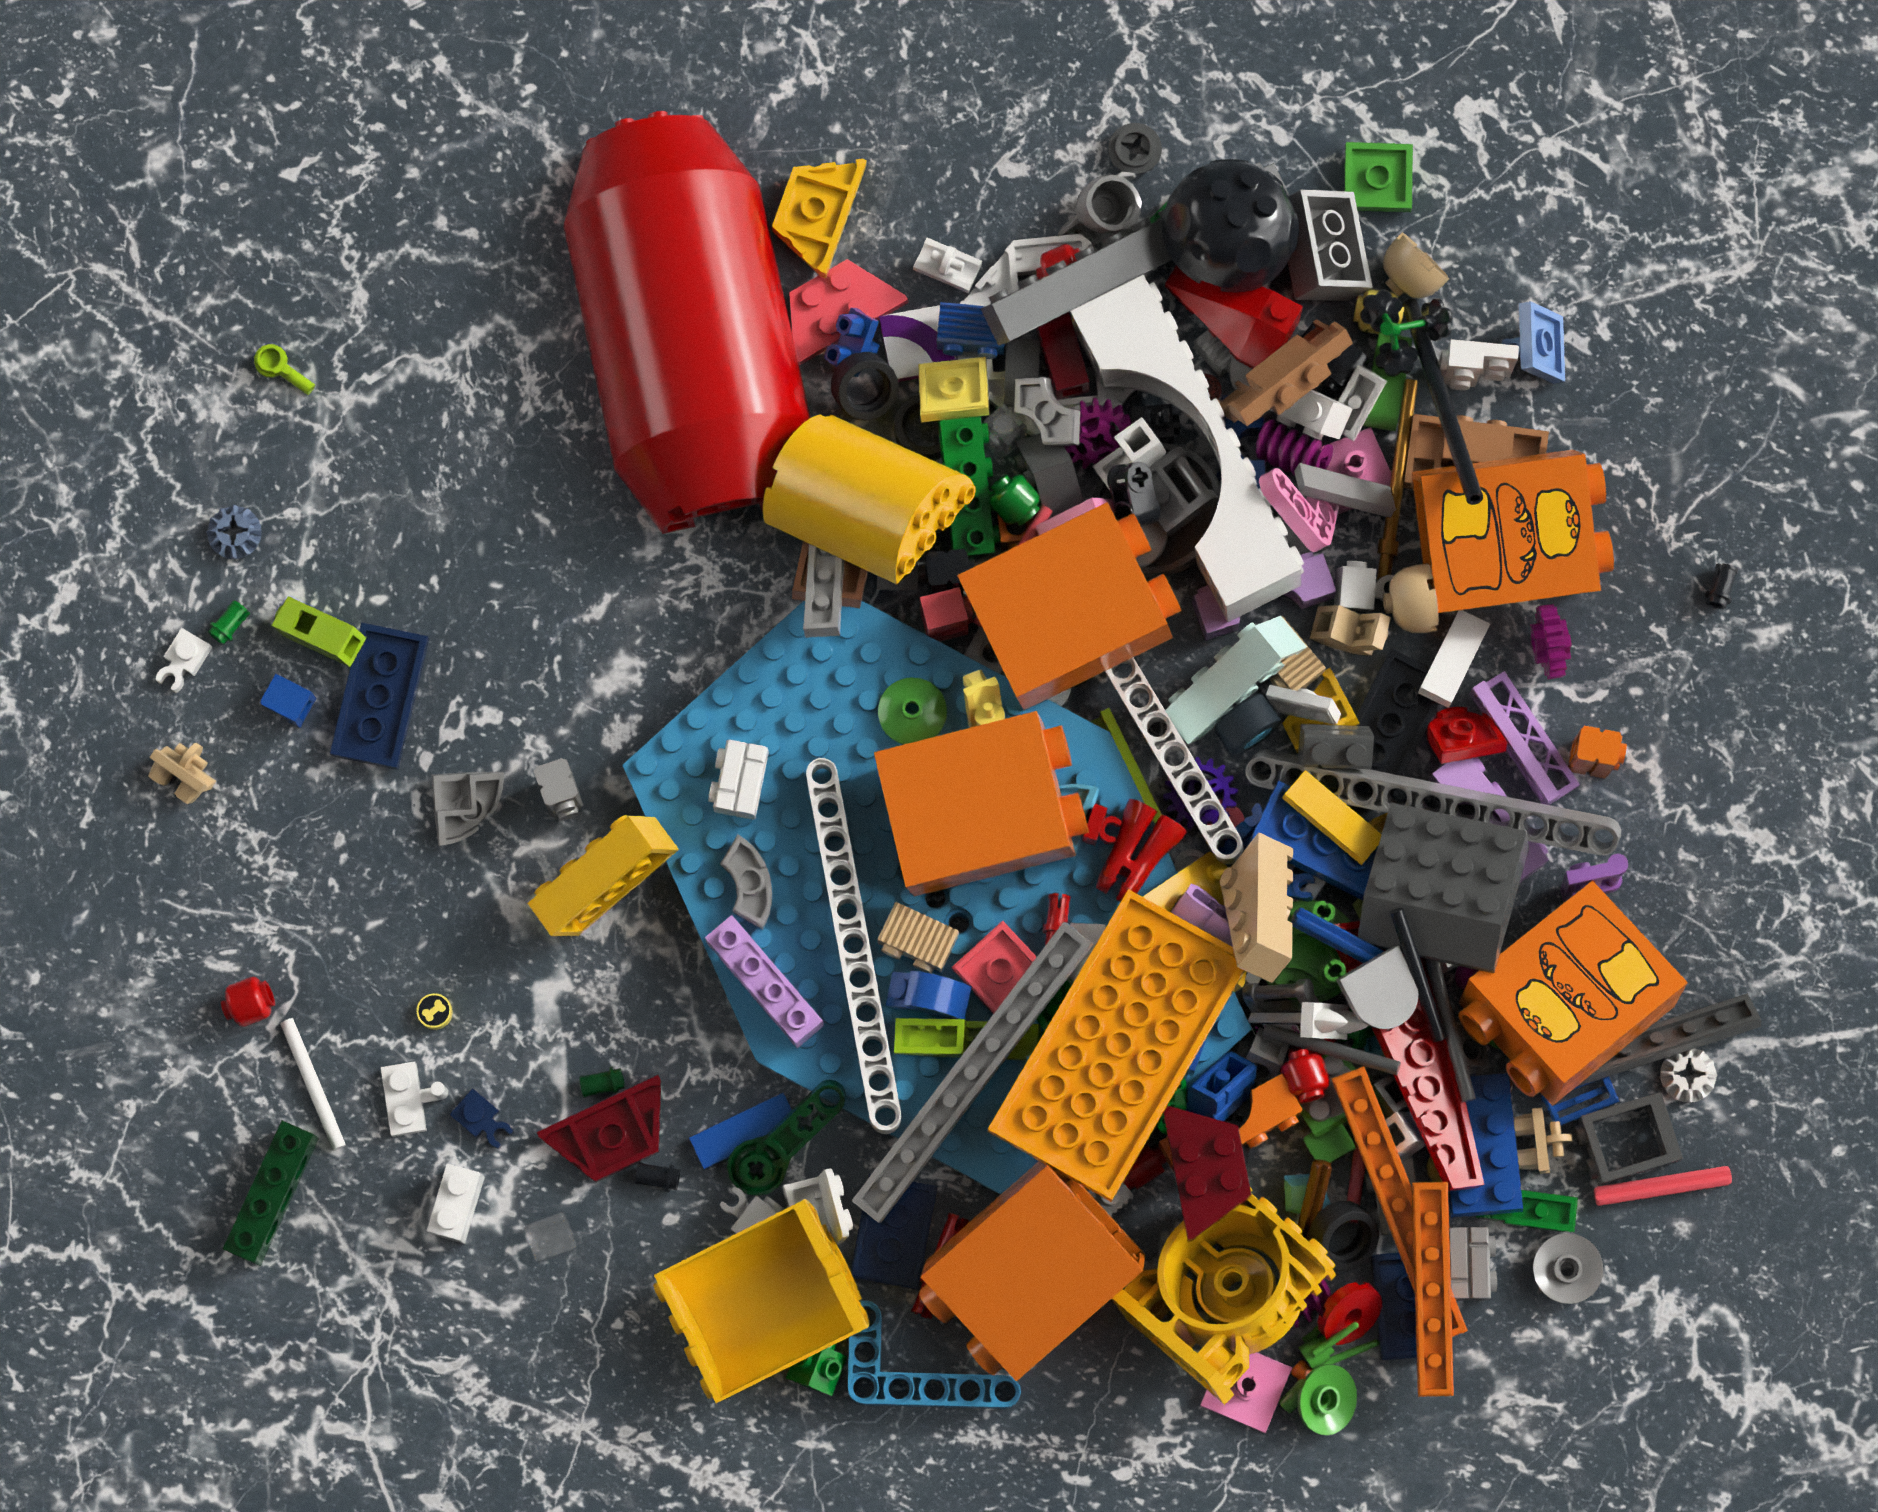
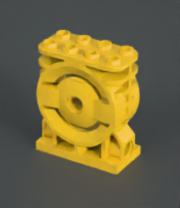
M1253 1194L1247 1201L1234 1208L1227 1216L1216 1224L1214 1223L1193 1241H1187L1183 1220L1167 1238L1159 1256L1158 1268L1143 1270L1125 1289H1122L1112 1298L1114 1304L1131 1325L1224 1405L1234 1395L1230 1388L1249 1369V1354L1264 1350L1280 1340L1293 1326L1300 1311L1307 1307L1304 1299L1310 1293L1318 1296L1322 1292L1318 1284L1324 1278L1332 1281L1336 1276L1333 1270L1336 1266L1335 1263L1326 1255L1328 1251L1317 1240L1312 1238L1308 1242L1301 1235L1303 1231L1294 1221L1288 1217L1283 1221L1276 1214L1277 1209L1266 1198L1261 1197L1258 1200ZM1218 1244L1224 1251L1218 1252L1212 1246ZM1245 1248L1260 1251L1273 1260L1280 1273L1278 1285H1276L1275 1275L1266 1260L1258 1253ZM1189 1270L1198 1277L1196 1294L1199 1304L1204 1312L1219 1324H1208L1199 1315L1194 1302L1195 1283L1186 1276ZM1242 1282L1240 1288L1235 1291H1229L1232 1284ZM1169 1311L1173 1313L1174 1317L1169 1322L1160 1321ZM1196 1343L1203 1347L1198 1353L1192 1349Z

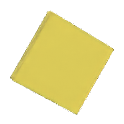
M986 357L918 364L920 416L922 422L989 415Z

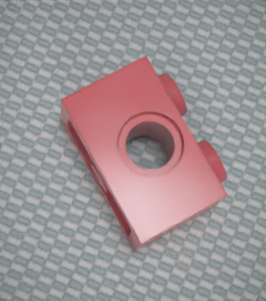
M960 587L920 597V614L926 635L939 642L968 635V624L973 623V610L968 596L962 597Z

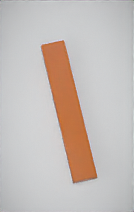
M1412 1182L1418 1397L1454 1396L1448 1182Z

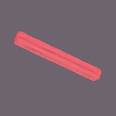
M1728 1166L1597 1186L1594 1188V1199L1596 1205L1602 1206L1727 1186L1732 1183V1175Z

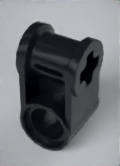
M1134 462L1129 466L1125 464L1113 466L1108 472L1107 483L1111 492L1116 520L1118 521L1134 513L1141 527L1157 522L1160 517V507L1156 499L1150 468L1142 462ZM1142 474L1143 477L1135 478L1134 475ZM1125 479V482L1117 483V480Z

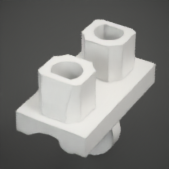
M926 238L913 266V270L969 293L980 270L982 261L960 252L952 246H946Z

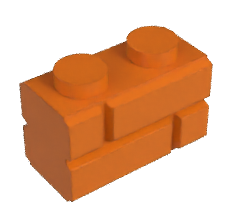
M1584 725L1572 741L1568 767L1573 773L1585 775L1586 772H1589L1590 776L1606 778L1612 770L1618 771L1620 764L1624 763L1627 744L1621 743L1622 736L1620 732L1606 729L1601 732L1600 728Z

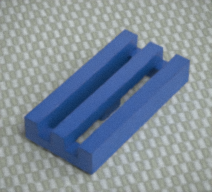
M1609 1076L1602 1078L1604 1086L1552 1106L1543 1095L1540 1096L1542 1102L1545 1103L1548 1116L1551 1117L1552 1122L1560 1121L1562 1126L1577 1120L1582 1115L1596 1112L1618 1103L1619 1099ZM1590 1082V1083H1587V1084H1584V1085H1581V1086H1577V1087H1575L1572 1091H1574V1090H1576V1089H1579V1088H1581V1087H1584V1086H1586V1085H1589V1084H1591V1083H1593V1082ZM1607 1092L1610 1097L1559 1118L1557 1112Z

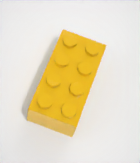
M624 815L611 824V831L603 838L598 837L591 841L585 847L586 853L578 860L573 859L561 867L559 870L561 874L555 880L547 881L535 890L536 896L527 904L550 936H579L679 850L656 817Z

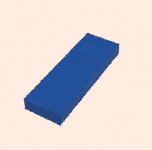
M781 1093L689 1139L704 1170L729 1159L735 1147L744 1141L768 1134L792 1109L784 1093Z

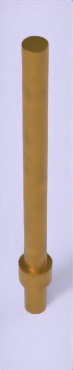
M1405 379L1390 481L1396 510L1391 518L1385 517L1383 538L1379 539L1377 553L1380 554L1377 580L1383 576L1391 575L1393 558L1398 554L1399 542L1396 541L1412 417L1418 381L1412 379Z

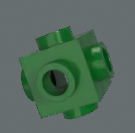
M836 1344L790 1366L786 1379L832 1396L847 1356L834 1351Z

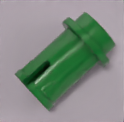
M233 600L217 622L210 623L209 635L222 645L227 641L231 642L233 640L232 635L243 621L249 617L250 612L243 605Z

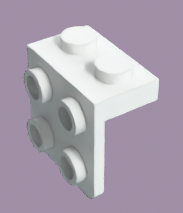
M832 1168L824 1170L818 1177L787 1184L782 1187L787 1207L804 1199H807L815 1207L821 1225L826 1224L837 1245H840L849 1237V1230L853 1229L852 1219L849 1210H843L840 1196L844 1195L843 1185L840 1176H834Z

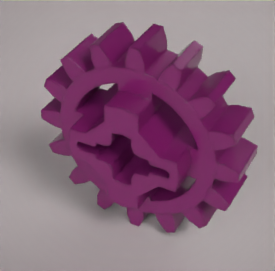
M1093 398L1092 405L1089 406L1083 400L1080 401V410H1078L1080 411L1079 442L1083 443V446L1071 445L1064 447L1069 453L1072 463L1081 459L1082 468L1084 469L1090 463L1097 464L1118 449L1120 445L1114 436L1131 425L1129 414L1124 415L1121 405L1113 409L1110 399H1107L1103 405H1099L1097 398ZM1111 421L1116 424L1119 431H1116L1115 426L1110 425Z
M1554 604L1537 606L1535 614L1536 623L1530 624V644L1534 653L1535 663L1541 664L1544 667V675L1547 676V679L1566 676L1565 670H1567L1565 660L1571 659L1570 649L1572 647L1566 620L1560 619L1557 607Z

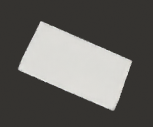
M1357 365L1338 402L1353 408L1342 432V435L1352 441H1355L1387 382L1364 366Z

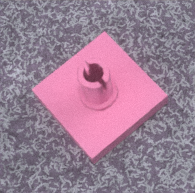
M1371 427L1360 431L1355 441L1345 437L1330 443L1334 451L1326 470L1390 486L1392 473ZM1340 505L1338 514L1353 508Z
M1257 1352L1249 1354V1369L1230 1388L1234 1394L1233 1397L1224 1405L1206 1390L1200 1406L1262 1433H1266L1292 1367Z

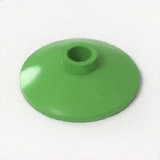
M914 677L900 679L891 684L880 698L878 705L880 725L887 736L897 743L904 745L936 737L946 722L947 706L940 690L927 680ZM911 703L919 707V711L914 715L908 714L905 710L907 705Z
M1325 1364L1313 1369L1304 1379L1298 1395V1410L1303 1423L1309 1430L1320 1435H1332L1341 1431L1351 1420L1357 1404V1390L1353 1378L1344 1368L1333 1364Z

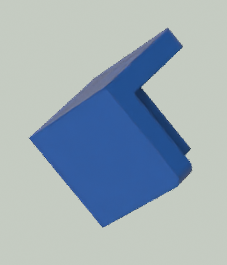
M275 674L260 703L269 710L285 717L288 723L301 728L316 701V697L311 691Z

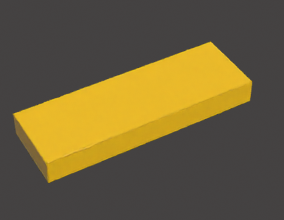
M1306 770L1283 795V800L1359 864L1362 865L1379 845L1382 834Z

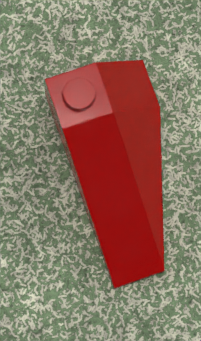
M1177 265L1165 283V287L1175 298L1208 327V331L1230 350L1229 353L1237 361L1252 369L1286 344L1300 322L1303 306L1265 287L1247 292H1222L1219 286L1202 280L1200 284L1183 273Z

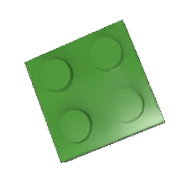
M1346 142L1344 191L1354 192L1357 211L1411 212L1413 144Z

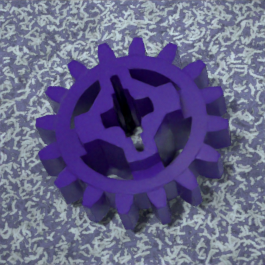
M1195 757V761L1202 773L1214 778L1207 781L1215 795L1217 796L1223 791V802L1221 805L1230 818L1226 808L1236 807L1237 803L1231 800L1230 797L1238 793L1237 788H1229V785L1234 781L1233 775L1224 777L1223 773L1226 766L1221 765L1217 769L1213 768L1212 758L1207 761L1206 765H1201L1200 758ZM1197 780L1188 781L1186 783L1188 789L1185 794L1193 796L1195 788L1201 790L1202 784ZM1165 781L1164 787L1171 790V792L1163 795V801L1172 803L1166 810L1167 814L1176 812L1177 817L1175 821L1179 824L1183 821L1188 822L1187 831H1191L1194 825H1196L1190 814L1186 812L1187 809L1180 797L1177 798V792L1171 782ZM1214 809L1206 810L1202 814L1201 822L1206 825L1207 823L1215 824L1219 818L1218 811Z

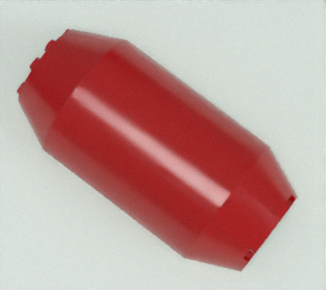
M656 111L644 119L634 121L632 118L618 120L615 122V127L586 141L563 227L614 470L661 533L666 534L696 527L694 521L696 517L759 504L763 512L766 487L773 486L778 470L772 467L780 451L790 436L811 417L758 182L712 124L705 120L702 115H668L666 111Z

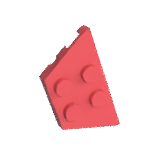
M848 259L829 269L826 278L817 276L789 292L792 336L799 366L826 351L827 347L831 344L838 343L841 333L837 332V320L840 314H848L851 307L858 308L864 314L879 320V316L888 315L907 304L908 298L905 294Z

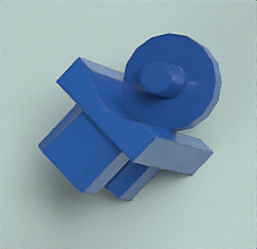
M851 307L848 314H840L836 328L837 332L841 333L837 344H831L827 347L824 359L837 367L843 359L854 353H877L880 345L872 341L879 321L864 314L858 308ZM860 372L856 373L853 377H859Z

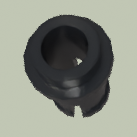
M1718 563L1715 567L1716 570L1710 590L1705 592L1706 604L1713 608L1725 609L1727 604H1730L1732 601L1730 592L1738 569L1729 564L1722 563L1721 565Z
M643 1162L638 1163L635 1184L665 1188V1192H670L671 1189H678L680 1169H675L674 1165L670 1164L668 1168L644 1164Z

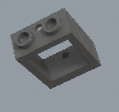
M1661 1092L1582 1115L1577 1119L1578 1126H1574L1577 1141L1580 1146L1585 1145L1589 1159L1585 1160L1588 1175L1591 1180L1596 1179L1598 1186L1677 1163L1683 1159ZM1645 1107L1661 1156L1609 1172L1593 1123Z

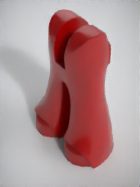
M1128 799L1123 812L1119 834L1099 874L1096 889L1107 894L1110 887L1118 880L1116 878L1117 875L1120 874L1127 878L1125 883L1122 882L1120 892L1115 900L1121 902L1128 889L1137 894L1158 862L1182 840L1187 831L1179 823L1166 815H1160L1135 860H1131L1136 846L1157 812L1143 802Z

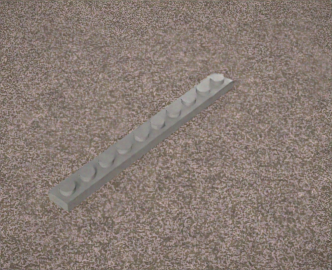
M1067 922L1062 923L852 1199L853 1203L878 1223L884 1220L1093 946L1091 941Z

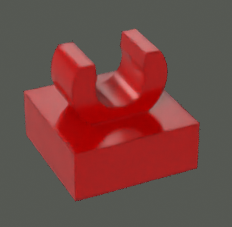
M1094 804L1087 823L1089 833L1083 835L1082 842L1096 846L1098 837H1100L1105 844L1113 845L1116 838L1107 835L1105 828L1108 825L1120 827L1122 821L1115 816L1106 817L1108 808Z

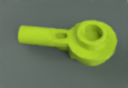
M267 344L257 350L254 356V365L262 376L268 378L281 376L307 395L314 390L316 384L287 365L288 358L281 347L275 344Z

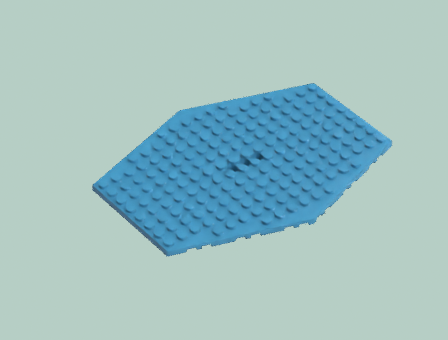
M803 601L622 766L645 816L656 817L679 849L666 863L755 1060L765 1068H769L809 1091H812L825 1080L839 1082L846 1092L845 1103L842 1109L871 1124L806 777L807 767L815 759L826 758L835 764L901 1110V1124L895 1132L889 1135L899 1139L960 1058L894 1053L895 1018L944 1019L921 1011L894 1009L886 1006L893 971L910 973V971L923 972L913 966L915 960L904 955L901 956L900 960L888 956L881 951L883 946L878 944L877 939L894 903L898 902L947 926L955 917H962L967 920L969 927L966 931L959 933L942 972L940 973L936 970L932 972V974L964 983L951 967L1000 922L1004 921L1037 957L1045 947L1046 934L1043 933V925L1047 924L1049 894L1059 893L1058 908H1060L1062 894L1071 897L1068 914L1069 925L1070 923L1105 924L1106 928L1120 904L1115 899L1120 892L1122 882L1125 883L1127 878L1118 874L1116 877L1118 880L1110 887L1107 894L1096 889L1099 874L1114 844H1105L1098 837L1096 846L1082 842L1075 859L1069 857L934 891L941 893L945 898L944 904L938 908L927 905L925 900L930 893L913 896L905 887L902 877V870L874 752L903 745L887 736L880 725L878 705L884 691L894 682L911 677L921 678L934 684L942 693L947 706L946 722L937 735L939 736L969 728L963 693L965 686L962 677L974 671L982 670L986 679L995 676L999 683L1005 719L1037 711L1044 723L1045 729L1063 726L1072 766L1055 770L1059 786L1084 784L1097 787L1099 793L1095 804L1108 808L1106 817L1115 816L1121 821L1128 799H1135L1143 803L1144 801L1111 733L1048 699L1023 710L1007 677L863 601L861 602L860 609L842 606L840 636L805 638L803 630L805 601ZM911 703L907 705L905 710L908 714L914 715L919 711V707ZM727 740L768 747L769 754L756 819L754 820L716 813L713 808L714 803L708 802L712 781L718 782L721 770L715 768L717 752L719 748L725 749ZM819 769L812 778L816 783L825 784L830 781L832 774L826 769ZM831 802L824 803L819 808V813L826 818L833 817L838 811V807ZM1153 820L1136 846L1131 860L1136 859L1155 826ZM1108 825L1105 828V832L1107 835L1117 839L1121 826ZM737 834L746 839L758 851L770 875L772 906L763 930L734 914L732 911L737 899L736 884L731 874L721 867L720 863ZM832 836L826 840L825 847L830 851H839L843 848L845 842L841 837ZM1168 852L1152 870L1137 893L1138 895L1143 897L1178 873ZM837 870L833 873L831 880L836 885H845L850 881L851 875L845 870ZM846 903L839 907L837 913L843 919H851L856 915L857 908L850 903ZM731 915L823 1020L824 1027L798 1049L707 944L705 937ZM851 937L845 941L844 949L849 953L855 954L862 950L864 944L859 938ZM863 971L855 972L850 978L851 984L857 988L865 987L870 981L869 975ZM971 991L965 1020L989 1021L993 1013ZM1234 991L1207 1036L1194 1075L1185 1074L1184 1076L1186 1091L1252 1029ZM864 1005L858 1009L856 1016L860 1021L869 1022L875 1018L876 1010L872 1006ZM1035 1020L1033 1024H1039L1038 1020ZM875 1039L868 1040L863 1046V1052L868 1056H877L883 1049L882 1044ZM1005 1060L931 1157L999 1194L1007 1190L1038 1162L1035 1158L988 1132V1127L1024 1068L1026 1060ZM875 1074L869 1081L870 1087L876 1091L886 1089L889 1084V1079L883 1074ZM826 1089L820 1094L821 1098L834 1105L840 1100L839 1094L832 1089ZM889 1108L880 1109L875 1116L876 1121L885 1126L892 1124L896 1118L895 1112Z

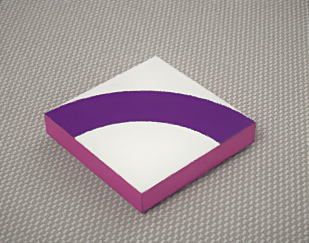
M940 305L879 316L887 362L894 370L898 382L918 379V364L956 360V356L946 355L943 353V350L937 349Z

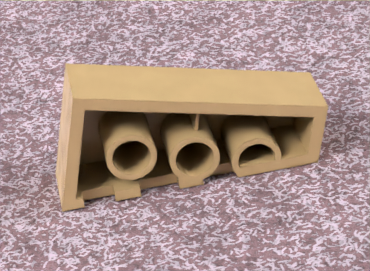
M1258 832L1232 867L1225 869L1220 879V885L1237 967L1273 983L1292 959V923L1287 921L1291 909H1293V898L1287 896V884L1290 885L1293 882V871L1287 868V861L1293 858V848Z

